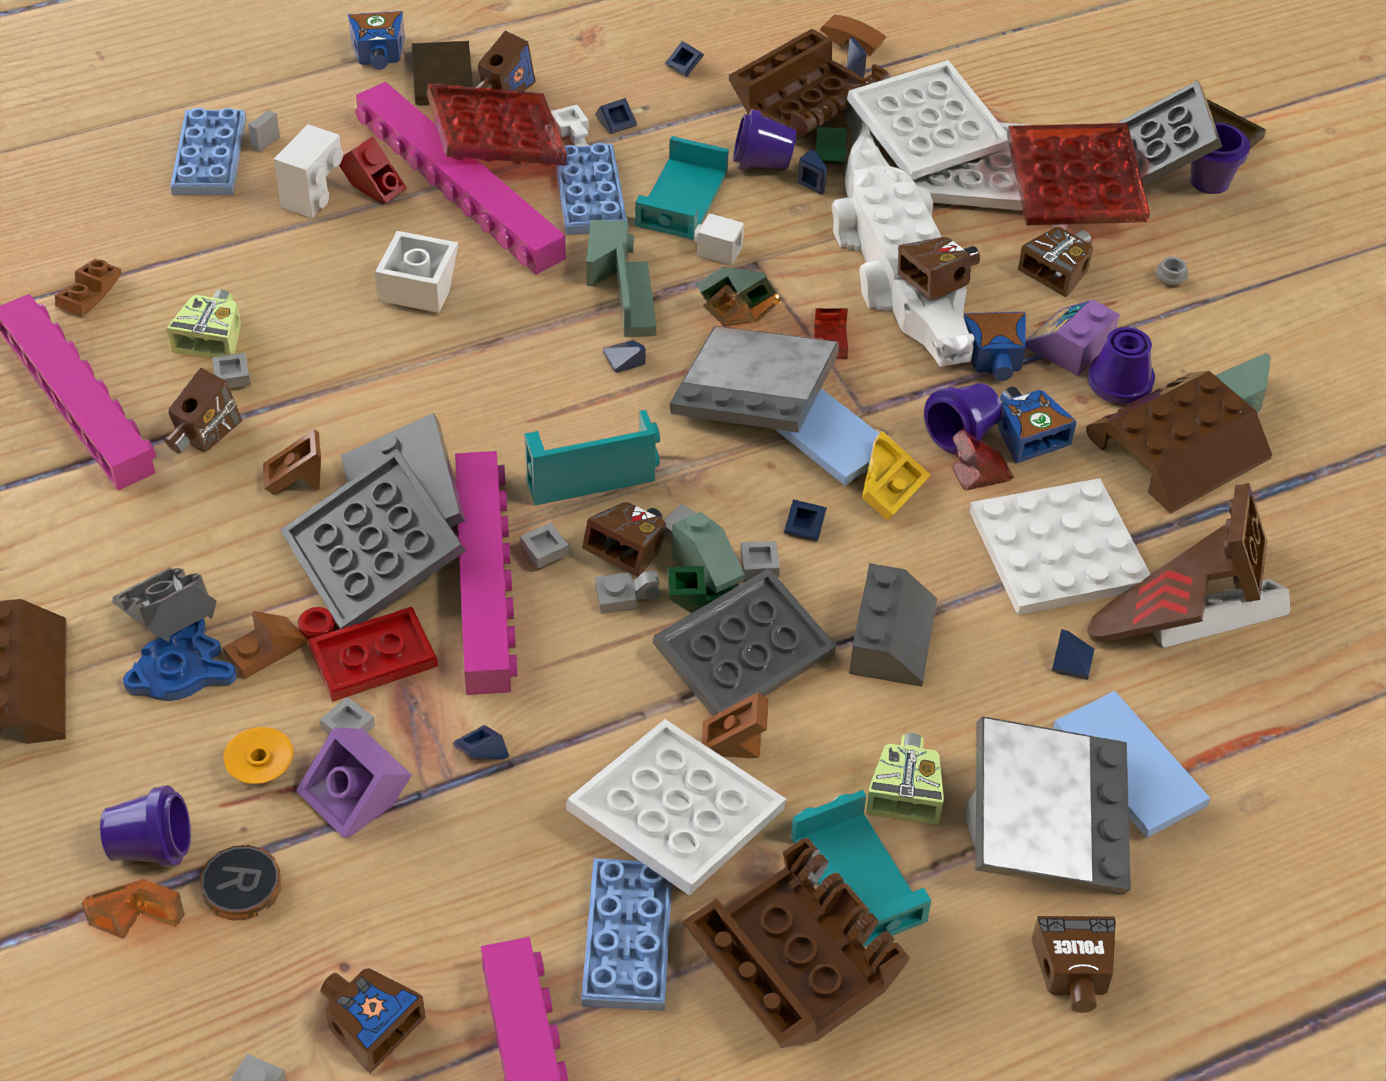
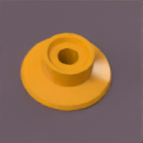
M269 727L250 728L237 734L227 744L223 754L224 766L232 777L241 782L265 784L280 777L288 769L293 759V745L290 739L277 729Z

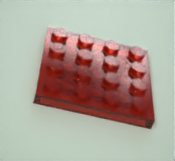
M428 84L427 97L446 157L456 160H464L466 158L481 159L486 162H494L496 160L511 161L515 164H524L525 162L540 163L544 166L565 165L567 153L544 93Z
M1128 123L1008 126L1007 139L1026 226L1148 222L1150 210Z

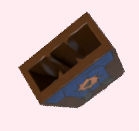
M505 30L478 63L481 83L474 89V95L483 103L493 98L502 104H508L532 86L536 80L528 41Z
M370 968L363 969L351 982H348L338 973H332L321 986V994L331 1000L325 1008L329 1028L370 1074L426 1018L422 995Z

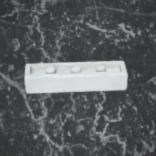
M1266 579L1262 583L1261 600L1246 602L1242 589L1236 588L1209 594L1206 596L1203 622L1152 633L1158 643L1166 648L1285 616L1290 613L1289 589L1271 579Z

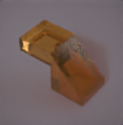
M726 284L703 307L723 327L758 322L782 300L776 293L752 309H749L739 294Z
M146 879L87 896L81 903L88 925L122 939L126 937L141 914L174 927L178 926L185 915L179 892Z

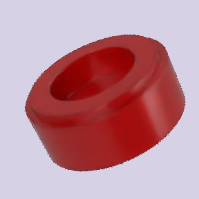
M309 608L298 618L299 631L307 640L336 631L335 619L326 608Z

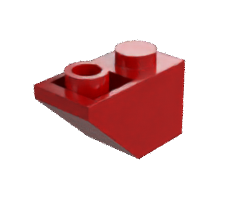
M374 136L343 155L339 167L351 185L381 204L387 203L407 189Z

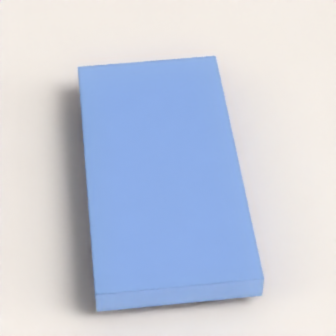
M194 108L192 110H185L170 185L172 195H234L246 124L245 110H235L233 108H224L222 110Z
M596 143L589 146L566 145L560 148H553L566 235L589 233L591 220L627 221L613 144Z
M822 388L799 432L775 429L844 486L868 471L873 443L879 435L876 430Z
M1116 691L1055 720L1053 729L1127 742L1129 818L1146 838L1208 806L1210 797Z
M594 858L581 997L582 1007L665 1011L672 883L638 860Z

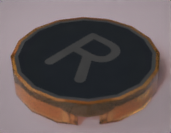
M251 845L232 846L218 852L207 861L200 874L199 888L204 903L210 907V911L216 916L231 921L248 920L258 916L257 912L265 907L269 909L275 903L281 892L282 877L275 858L264 849Z

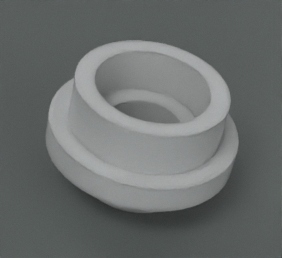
M1167 257L1158 265L1156 275L1160 281L1167 285H1180L1187 280V265L1180 258Z

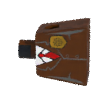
M948 237L898 245V275L929 300H934L968 285L970 282L971 266L977 265L980 262V254L975 246L961 248Z
M622 502L588 518L582 549L638 577L660 552L666 523L661 512L655 508H649L645 511L629 502Z

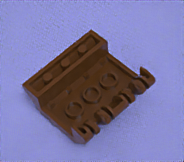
M810 29L729 74V81L747 114H749L751 109L761 111V115L796 129L797 139L852 107L847 100L849 90L891 77L885 69L876 64L872 65V74L863 78L833 61V40L814 29Z
M1210 371L1188 373L1176 379V381L1168 383L1165 388H1159L1118 409L1117 413L1108 414L1086 427L1089 439L1102 451L1106 449L1108 439L1114 438L1152 473L1148 493L1169 513L1179 510L1263 464L1272 457V452L1256 410Z
M23 599L0 601V728L21 726L27 744L66 739V618Z
M803 838L783 851L785 868L726 909L715 898L683 921L684 926L780 1048L818 1041L885 993L910 959L904 949L898 943H894L895 939L886 931L875 937L866 949L864 948L863 944L872 934L874 928L877 927L876 925L879 920L873 913H869V908L847 883H844V879L838 872L828 875L817 889L814 888V885L825 872L824 870L827 869L829 862L823 854H820L819 849L809 838Z

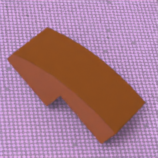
M834 14L820 29L828 38L841 47L850 41V38L856 39L868 56H871L886 39L884 34L873 27L842 15Z
M91 260L75 271V283L55 295V307L82 317L94 308L111 290L121 275V268L108 264L104 260Z

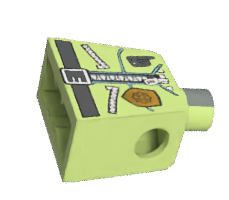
M217 290L213 297L192 296L167 328L172 352L206 358L235 354L241 328L238 304L233 301V296L226 290Z
M906 733L901 737L900 745L887 744L884 746L869 787L866 814L939 825L944 800L940 755L936 750L923 749L924 739L922 736L916 733Z

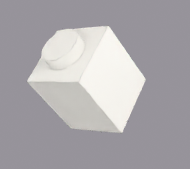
M709 213L704 223L698 224L695 230L694 242L697 243V256L732 266L743 248L744 223Z

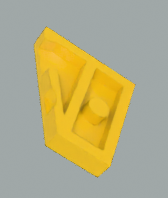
M881 431L873 443L862 498L884 519L889 521L927 481L931 474L885 432Z

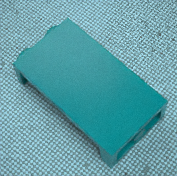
M671 136L669 139V159L648 197L639 195L635 202V226L694 240L698 224H702L728 173L729 149Z
M646 410L639 411V432L549 450L544 449L538 431L524 433L526 481L535 506L654 482L655 467L660 465L658 450L655 446L656 443L660 442L659 428L656 422L651 423Z
M861 790L850 795H840L832 802L816 808H806L793 816L791 840L795 844L803 838H809L819 849L820 854H823L828 860L827 869L824 870L825 872L817 881L818 886L828 875L838 872L844 879V883H847L869 908V913H873L879 920L876 925L877 927L874 928L872 934L863 944L864 947H867L882 932L886 931L894 936L928 922L932 900L924 888L914 892L910 889L864 814L867 795Z

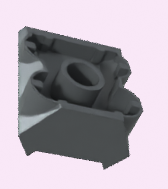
M171 567L116 594L112 599V603L153 634L169 642L171 635L206 616L212 619L217 602L208 595L202 575L197 573L185 575L184 569H172Z

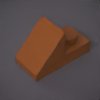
M312 430L263 463L264 489L275 495L284 488L291 486L299 478L316 490L320 489L321 449L320 436L317 430Z
M253 611L252 617L255 630L223 647L225 657L243 679L250 677L308 644L307 639L288 617Z
M757 692L703 721L701 743L722 757L758 758L760 756L761 733L767 730L768 698Z

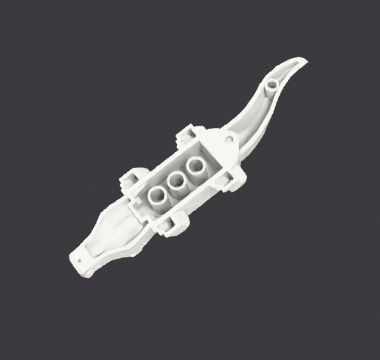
M850 107L846 111V123L852 136V149L844 176V185L848 197L835 200L831 208L834 218L833 233L840 248L846 247L847 250L854 249V251L861 250L866 263L860 266L861 294L869 309L893 310L902 332L923 344L934 357L939 367L970 362L974 336L972 333L969 334L963 318L966 287L959 288L934 300H929L898 275V245L942 237L932 219V197L927 189L919 186L916 187L914 181L907 173L888 165L879 150L877 139L871 132L869 125H866L855 109Z

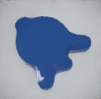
M201 619L171 635L169 642L159 637L145 645L141 649V658L124 675L123 684L125 690L133 695H145L162 701H175L192 696L209 685L232 684L236 680V670L230 663L213 660L214 657L221 653V644L218 640L205 635L206 624L204 619Z

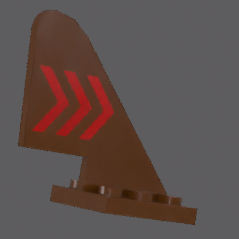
M1250 483L1235 485L1234 498L1229 500L1231 518L1226 519L1225 525L1146 577L1141 583L1136 584L1109 602L1096 613L1087 628L1089 638L1096 642H1106L1203 622L1209 580L1233 577L1236 589H1242L1246 602L1261 600L1267 539Z

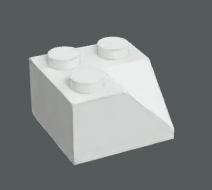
M307 124L274 158L281 208L313 218L327 205L329 192L327 190L326 176L341 163L343 157L340 136L338 134Z
M396 231L375 271L378 301L439 313L450 292L458 242Z

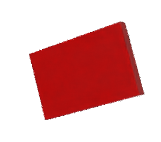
M412 606L307 640L309 650L332 702L438 667L437 656Z

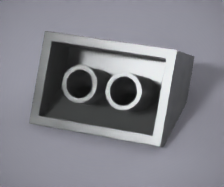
M869 563L852 646L849 674L922 686L937 598L907 570Z

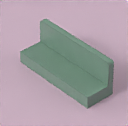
M616 245V275L624 337L656 336L657 326L648 261L625 262L623 245Z

